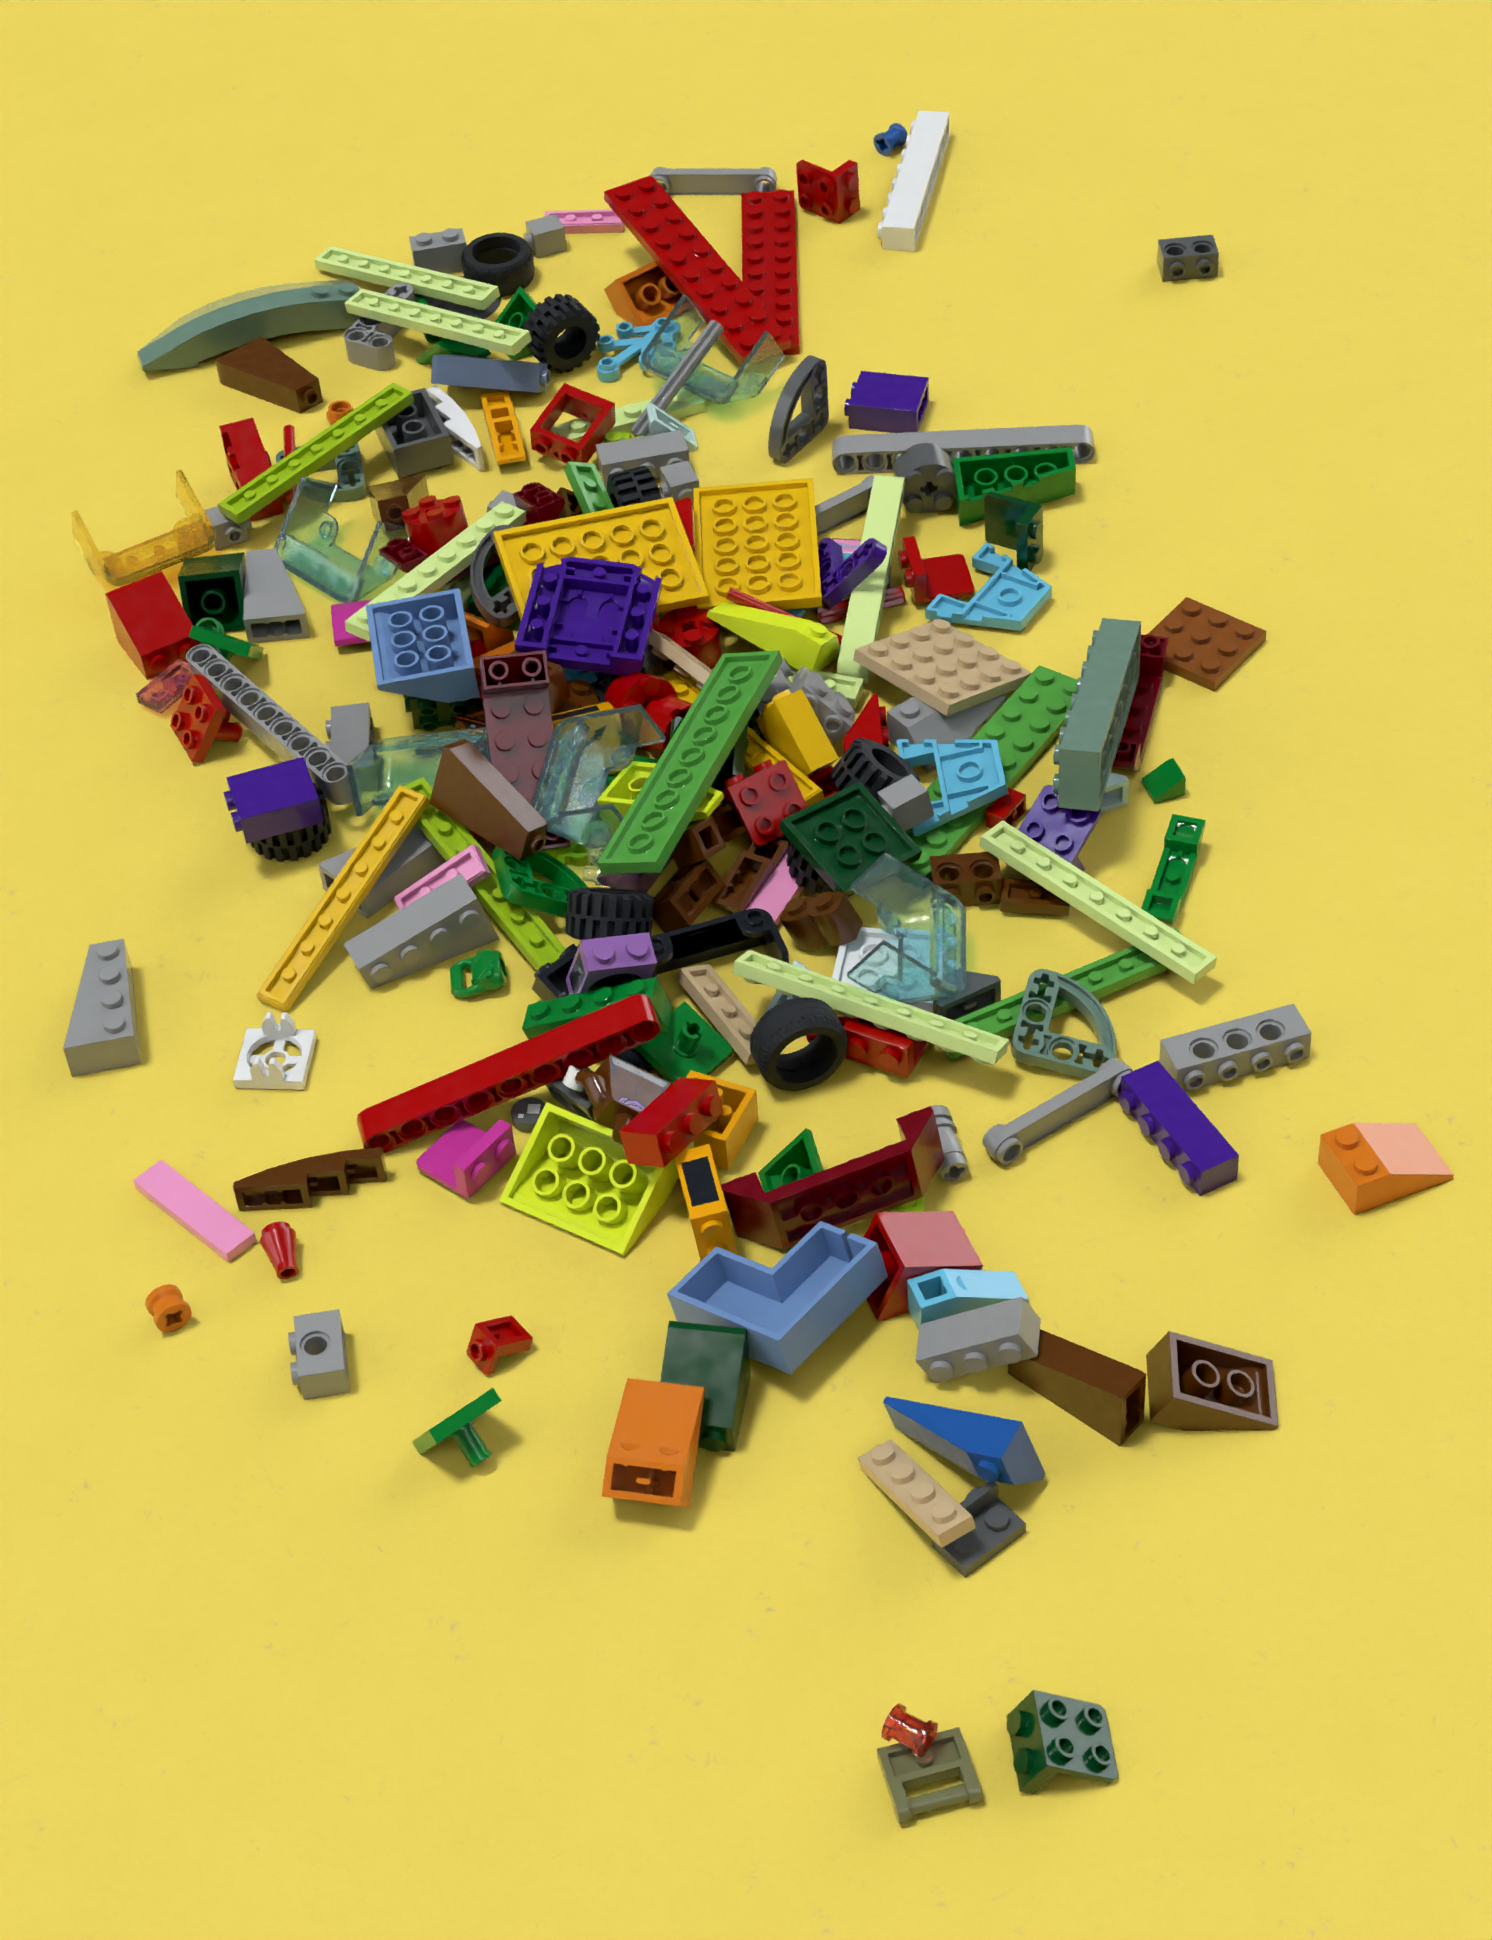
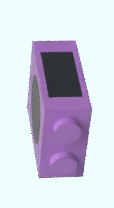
M649 932L581 940L566 977L569 995L651 978L657 961Z

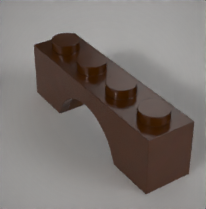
M729 801L718 806L706 819L693 821L688 824L671 854L678 869L709 858L724 849L726 842L747 832L733 802Z

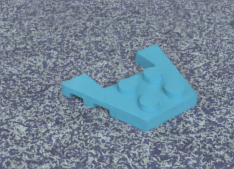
M986 542L972 557V567L994 575L968 603L939 593L925 608V618L928 620L942 619L951 623L1022 631L1052 597V586L1026 568L1020 570L1013 565V559L1006 554L1000 556L995 552V547Z
M909 739L896 740L899 756L911 767L935 762L942 799L931 802L934 816L912 828L914 837L920 836L1008 794L997 740L956 739L955 744H937L936 739H924V744H910Z

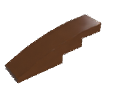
M782 835L762 846H755L752 843L748 851L741 850L724 879L726 884L713 898L712 905L734 913L745 911L788 852L791 843L788 838Z
M382 1147L346 1150L308 1157L266 1169L235 1181L233 1190L239 1211L312 1208L313 1196L349 1195L350 1184L386 1182L387 1168Z

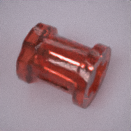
M898 1703L888 1714L882 1728L881 1737L888 1742L893 1739L913 1749L915 1756L922 1758L935 1740L938 1724L932 1720L925 1722L907 1712V1708L904 1705Z

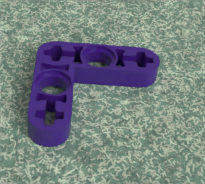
M828 537L822 539L818 543L822 603L829 608L839 604L882 564L887 554V547L876 539L869 538L843 561L841 545Z

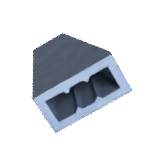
M433 355L431 384L539 393L546 392V387L550 384V371L547 370V363L460 355Z

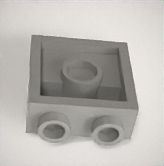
M803 665L795 673L790 692L792 694L800 689L803 690L827 737L836 743L852 728L856 712L843 694L837 691L834 692L818 673L808 670Z

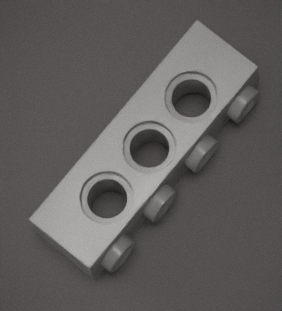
M1290 1004L1160 1040L1159 1062L1185 1092L1197 1090L1207 1085L1229 1081L1236 1077L1254 1072H1262L1272 1067L1309 1058L1312 1033L1296 1006Z

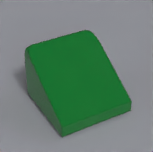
M1174 758L1165 761L1141 779V783L1154 803L1185 795L1186 778Z

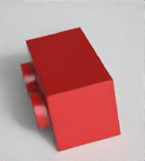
M1008 787V794L998 798L992 805L987 807L985 811L986 826L992 828L1002 820L1012 825L1026 810V795Z

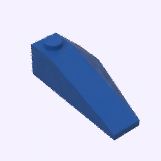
M887 1396L883 1401L896 1429L984 1481L1016 1485L1040 1481L1046 1475L1022 1421Z

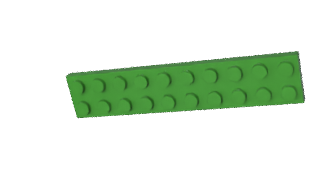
M779 650L722 654L599 858L597 865L601 874L661 873L781 666L783 659Z
M1039 665L972 738L997 740L1007 788L1012 789L1060 735L1061 727H1065L1066 712L1070 710L1072 694H1076L1077 679ZM937 777L927 788L931 802L942 799L939 778ZM996 800L920 836L914 837L912 828L906 830L905 833L922 850L919 860L892 874L924 888L930 882V856L953 855L985 820L987 807Z

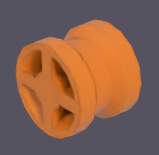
M162 1285L154 1289L146 1298V1309L154 1317L155 1325L162 1332L168 1333L179 1330L191 1318V1308L183 1300L180 1289L175 1285Z

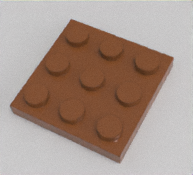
M1188 597L1179 603L1147 634L1169 638L1164 670L1214 692L1266 641V630Z

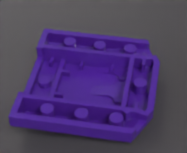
M567 557L561 559V564L544 568V563L537 564L515 641V651L523 653L546 650L547 661L562 665V668L624 676L641 670L662 590V579L656 576L655 580L642 574V568L634 564Z

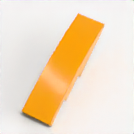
M508 390L480 394L482 409L497 465L525 461L526 455L517 417L514 413Z

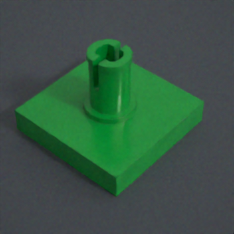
M192 625L189 634L190 638L213 645L212 647L229 662L232 655L236 654L247 658L261 659L264 647L207 627Z
M685 1001L672 1011L668 1031L659 1033L654 1039L634 1047L670 1084L674 1083L679 1077L686 1078L690 1070L709 1076L729 1059L734 1052L730 1044Z
M492 1388L413 1440L412 1443L421 1455L446 1437L449 1440L453 1438L473 1468L492 1455L473 1426L476 1423L474 1419L502 1400L494 1388Z

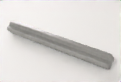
M715 320L709 322L650 403L663 411L666 410L723 333L724 327ZM647 407L631 428V433L635 437L646 436L649 433Z

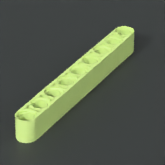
M875 474L868 504L861 545L869 538H874L887 547V554L882 564L851 592L836 673L864 679V684L869 683L871 671L855 662L853 658L855 649L877 641L903 503L905 477Z

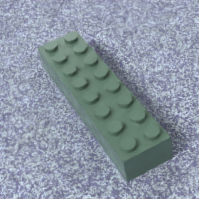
M1103 618L1099 630L1093 631L1092 646H1088L1087 661H1083L1081 677L1077 679L1076 694H1072L1070 710H1067L1065 716V727H1061L1059 744H1056L1054 748L1053 764L1059 765V774L1055 773L1053 794H1058V808L1099 811L1139 681L1141 621Z

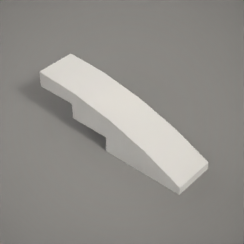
M436 385L427 389L426 391L450 435L452 452L479 472L485 470L481 443L475 428L465 412Z

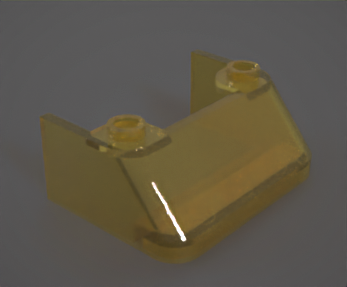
M182 470L176 471V497L187 517L176 522L172 531L117 553L99 551L78 511L71 512L73 538L96 577L112 585L122 586L181 563L184 559L196 557L213 549L216 544V530Z

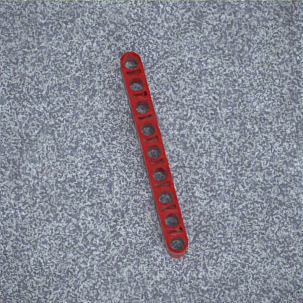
M644 994L627 997L364 1109L357 1115L356 1119L364 1149L382 1147L383 1153L389 1152L565 1077L570 1065L578 1070H582L605 1060L609 1054L615 1056L654 1039L659 1034L661 1028L651 999Z

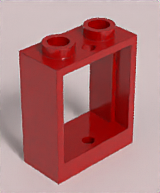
M564 383L530 429L531 449L541 455H547L562 461L566 465L568 461L588 463L596 451V444L602 443L605 439V434L616 423L615 403ZM563 412L592 423L579 443L550 432Z

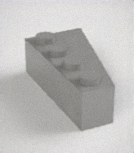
M459 874L345 942L344 946L370 989H374L500 938L474 892L462 874Z
M124 939L89 945L63 1047L72 1077L142 1064L132 966Z

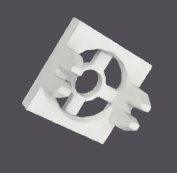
M267 1012L263 1019L262 1028L246 1029L233 1078L235 1088L304 1090L317 1039L315 1030L296 1029L294 1020L287 1012H282L280 1024H277L272 1012ZM274 1043L273 1050L268 1051L266 1054L252 1055L253 1051L260 1045ZM286 1044L298 1046L301 1056H289L285 1051ZM279 1056L285 1058L286 1060L283 1064H281L276 1058L273 1057Z

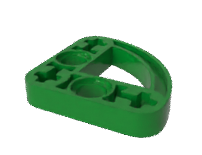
M495 846L492 852L501 893L508 901L516 905L566 918L568 892L576 888L588 887L570 868L542 850L538 854L523 860H518ZM531 869L542 874L554 884L534 879Z

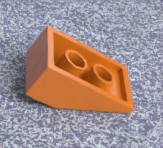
M1351 1123L1323 1133L1320 1136L1318 1165L1354 1215L1453 1180L1454 1174L1416 1124Z

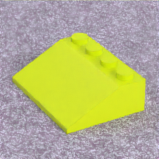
M546 1102L499 1201L626 1256L669 1198L679 1174L675 1158L664 1168L628 1164L623 1144L613 1140L612 1129Z

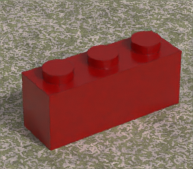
M679 1077L619 1132L628 1164L664 1168L724 1112L716 1080Z

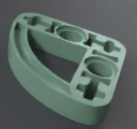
M358 442L316 471L336 469L339 483H323L305 478L297 484V494L317 501L351 502L365 497L367 488ZM284 450L276 455L277 463L284 458ZM355 483L356 486L350 487V484Z
M1048 969L1035 970L1030 974L1011 1042V1053L1017 1061L1086 1079L1100 1069L1093 1066L1094 1058L1101 1060L1100 1067L1107 1060L1115 1058L1116 1039L1114 1029L1108 1014L1094 995L1073 979ZM1040 983L1047 984L1043 999L1036 998ZM1057 996L1071 1003L1085 1016L1093 1028L1098 1044L1048 1032ZM1029 1010H1038L1044 1015L1045 1019L1040 1022H1033L1026 1017L1025 1013ZM1027 1032L1034 1034L1030 1050L1023 1048ZM1056 1048H1065L1071 1052L1072 1057L1068 1060H1059L1053 1055L1052 1051ZM1079 1053L1083 1054L1081 1064L1077 1063Z

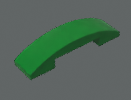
M1172 814L1164 838V849L1151 888L1147 889L1141 909L1164 924L1173 925L1181 911L1196 866L1206 820Z

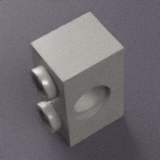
M340 1310L294 1316L295 1332L288 1333L291 1355H296L297 1362L290 1363L293 1385H300L304 1400L350 1393L346 1339Z

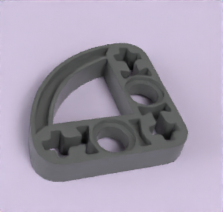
M812 355L807 356L797 366L785 384L776 404L770 426L768 453L772 459L782 463L788 462L825 428L829 418L827 365L823 359ZM801 396V413L791 421L794 409Z
M499 525L486 534L473 554L470 567V589L475 605L490 624L500 628L511 625L520 617L510 587H506L491 598L484 584L483 572L493 553L499 557L493 541V532L513 528L509 525Z

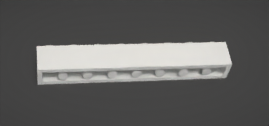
M918 111L916 121L911 122L910 135H907L906 149L902 150L901 163L897 165V178H893L892 192L888 193L887 207L883 209V222L878 224V238H882V250L915 251L950 137V112Z

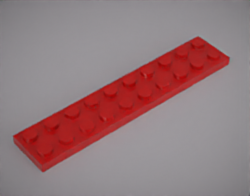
M652 175L604 191L605 202L707 325L711 320H715L724 327L719 339L741 366L791 347L790 337Z
M779 189L772 192L750 191L748 193H741L742 282L791 339V347L770 356L800 354L794 190Z

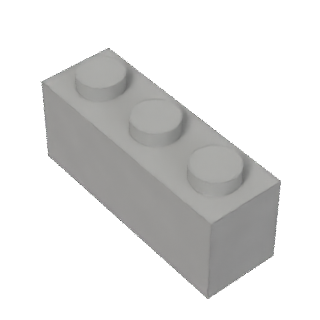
M682 430L596 444L598 469L605 488L609 474L646 466L653 474L655 480L661 479L660 467L686 460L689 461V451Z
M369 702L331 707V720H326L327 737L331 741L325 742V746L348 765L358 792L374 790V723Z
M1021 1296L920 1324L915 1361L934 1383L1037 1357L1041 1319Z

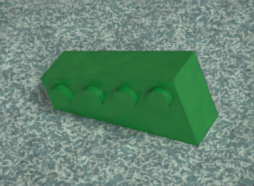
M1072 447L953 458V467L956 474L955 501L959 526L985 519L984 497L988 492L1037 504L1075 494L1076 466Z

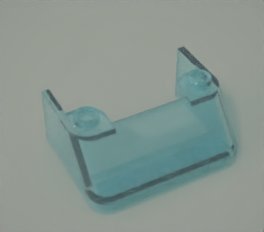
M684 294L681 296L641 356V362L646 370L664 380L669 378L694 343L690 342V340L704 321L688 296ZM765 331L734 377L700 362L682 388L719 405L751 399L762 392L785 356L771 334Z
M301 476L274 548L277 549L285 568L339 602L359 601L396 575L398 568L380 556L378 549L387 546L389 541L397 538L409 540L406 527L378 521L364 557L360 560L334 544L339 526L337 520L328 514L327 511L338 485Z
M641 704L570 717L557 725L551 738L531 805L549 823L547 832L590 849L607 847L624 819L613 804L598 805L597 799L604 791L608 773L628 767L635 756L637 747L664 743L666 740V736Z
M486 727L393 737L373 742L346 765L356 816H363L372 806H378L380 810H383L399 785L405 786L424 777L433 788L443 748L446 745L467 739L490 762Z
M885 852L851 884L850 890L877 906L878 923L886 933L898 937V948L883 940L847 972V978L870 992L905 1004L955 998L966 987L965 909L955 896Z

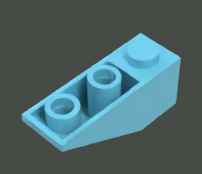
M940 1269L907 1280L908 1310L918 1330L920 1324L1021 1296L1029 1303L1015 1272Z

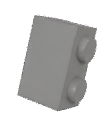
M449 228L441 232L420 233L417 236L409 237L413 266L445 274L463 271L461 257L467 245L462 228Z

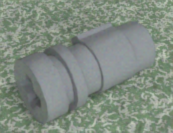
M934 1105L932 1109L945 1157L938 1172L943 1181L954 1182L963 1178L968 1173L967 1159L956 1136L957 1128L950 1111L943 1105Z

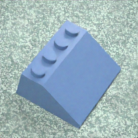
M460 588L366 605L378 690L445 703L480 697Z

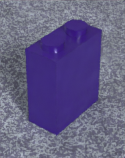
M861 371L857 382L852 383L851 398L846 399L844 414L849 416V428L890 433L918 432L929 403V377Z
M304 757L226 777L229 791L223 792L228 811L235 810V812L231 813L234 829L236 832L242 831L246 844L324 823L319 798Z

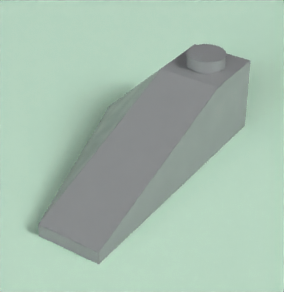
M1005 694L949 716H945L919 699L911 697L887 711L889 742L898 748L896 740L909 739L910 744H924V739H936L937 744H955L956 739H972L975 736V730L982 723H987L1007 701V696ZM935 762L919 765L927 773L937 769Z

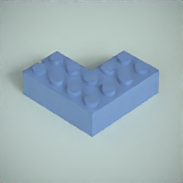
M820 1221L772 1268L716 1246L667 1293L677 1322L747 1329L749 1357L791 1375L888 1277L877 1242L854 1233L847 1236L846 1230Z

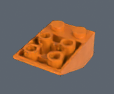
M627 1378L607 1453L602 1488L603 1497L690 1508L705 1387Z

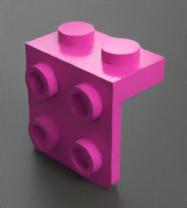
M500 1119L485 1132L465 1120L459 1121L417 1159V1168L453 1191L470 1199L516 1155L512 1125Z

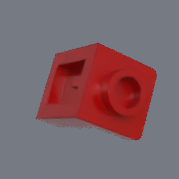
M512 1315L475 1323L466 1353L485 1375H490L494 1373L499 1357L528 1351L533 1337Z

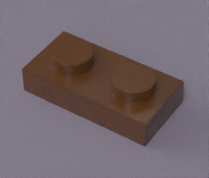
M1003 878L1000 912L1069 916L1070 904L1033 880Z

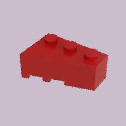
M253 417L219 426L229 474L236 490H239L272 467L268 451L264 449ZM285 493L250 517L251 522L284 513L282 501H285Z

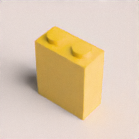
M789 689L775 695L772 698V702L762 707L764 712L756 719V722L767 743L805 776L809 777L831 766L839 759L802 689L792 694Z

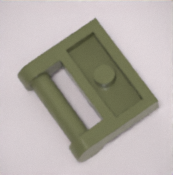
M959 1727L877 1749V1758L899 1824L912 1821V1816L965 1801H968L969 1805L983 1801L979 1781ZM960 1776L963 1783L907 1798L904 1791Z

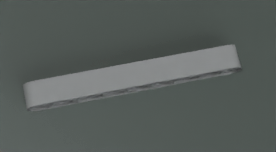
M1086 425L839 436L832 443L833 469L840 474L846 475L893 472L895 460L899 456L901 458L905 455L908 448L920 443H932L940 446L941 450L949 454L952 464L953 458L1072 447L1075 464L1087 463L1095 455L1093 432Z
M208 644L196 645L187 652L186 659L192 673L205 675L225 709L284 761L304 757L312 782L316 783V787H320L323 790V794L330 802L335 805H345L356 798L358 789L348 765Z

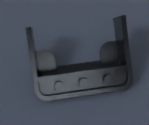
M759 908L748 909L650 937L657 961L651 978L657 977L658 974L761 945L767 956L789 963L788 949L772 916L767 911Z

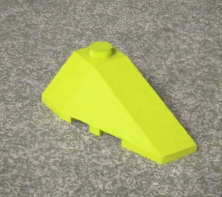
M723 602L709 610L706 616L765 651L779 650L782 658H785L787 663L797 670L804 665L808 670L817 673L839 657L840 644L837 635L828 631L824 625L811 620Z
M629 761L597 799L608 832H616L657 763ZM710 787L690 822L708 818L725 798L723 792Z

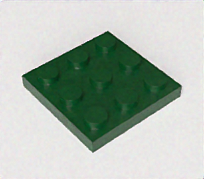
M860 781L782 819L779 826L781 832L834 892L845 893L846 896L920 859L922 850Z

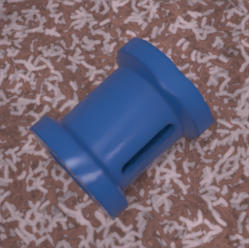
M893 123L886 132L875 135L873 142L876 150L881 155L886 156L892 153L895 147L905 145L908 134L901 124Z

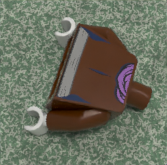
M611 1054L595 1072L584 1069L578 1070L570 1065L563 1080V1084L573 1090L583 1091V1088L585 1089L593 1105V1118L596 1122L613 1129L612 1138L620 1144L623 1143L619 1131L670 1085V1082Z

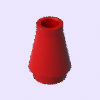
M274 1222L267 1225L261 1232L260 1244L273 1265L279 1279H289L296 1276L299 1272L297 1266L296 1231L287 1222Z

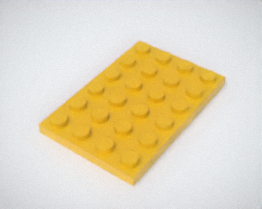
M813 478L693 488L695 559L709 594L708 603L697 605V609L711 610L723 602L736 604L726 599L730 587L782 610L822 607Z
M673 497L493 532V541L520 620H522L537 564L544 563V568L561 564V559L567 557L634 564L642 568V574L655 580L656 576L661 578L662 590L656 610L657 613L708 603L709 594Z

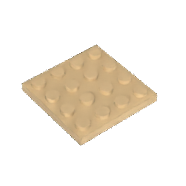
M942 619L933 620L924 625L913 627L910 630L857 648L853 658L855 662L945 716L1016 690L1032 673L1021 667L1017 661L1007 659L997 653L996 649L983 645L976 641L972 635L962 633L952 627L948 621Z

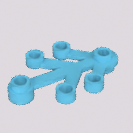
M667 317L659 318L647 326L633 327L630 322L618 323L616 325L617 337L621 340H614L611 335H602L600 340L597 341L598 350L603 353L620 349L625 350L614 358L605 357L599 361L597 365L598 379L606 383L618 380L620 378L619 367L640 352L641 355L638 358L640 369L645 371L654 369L656 367V358L652 353L651 344L658 341V354L661 357L672 356L675 353L672 340L676 337L678 324ZM643 335H645L644 337L631 338L632 336H643Z

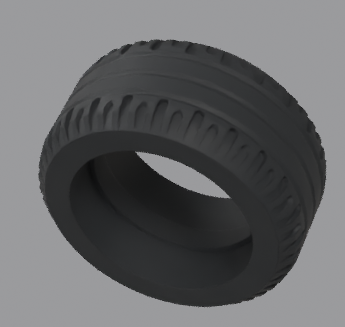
M511 233L486 234L471 241L462 252L461 261L464 278L498 286L499 297L513 295L519 287L526 288L533 280L535 269L531 246L525 239Z
M811 997L790 999L774 1006L759 1019L750 1036L751 1055L762 1076L769 1084L782 1090H802L820 1084L835 1073L844 1061L848 1051L847 1033L835 1011L826 1002ZM817 1034L814 1040L804 1048L796 1052L780 1054L792 1041L805 1035Z

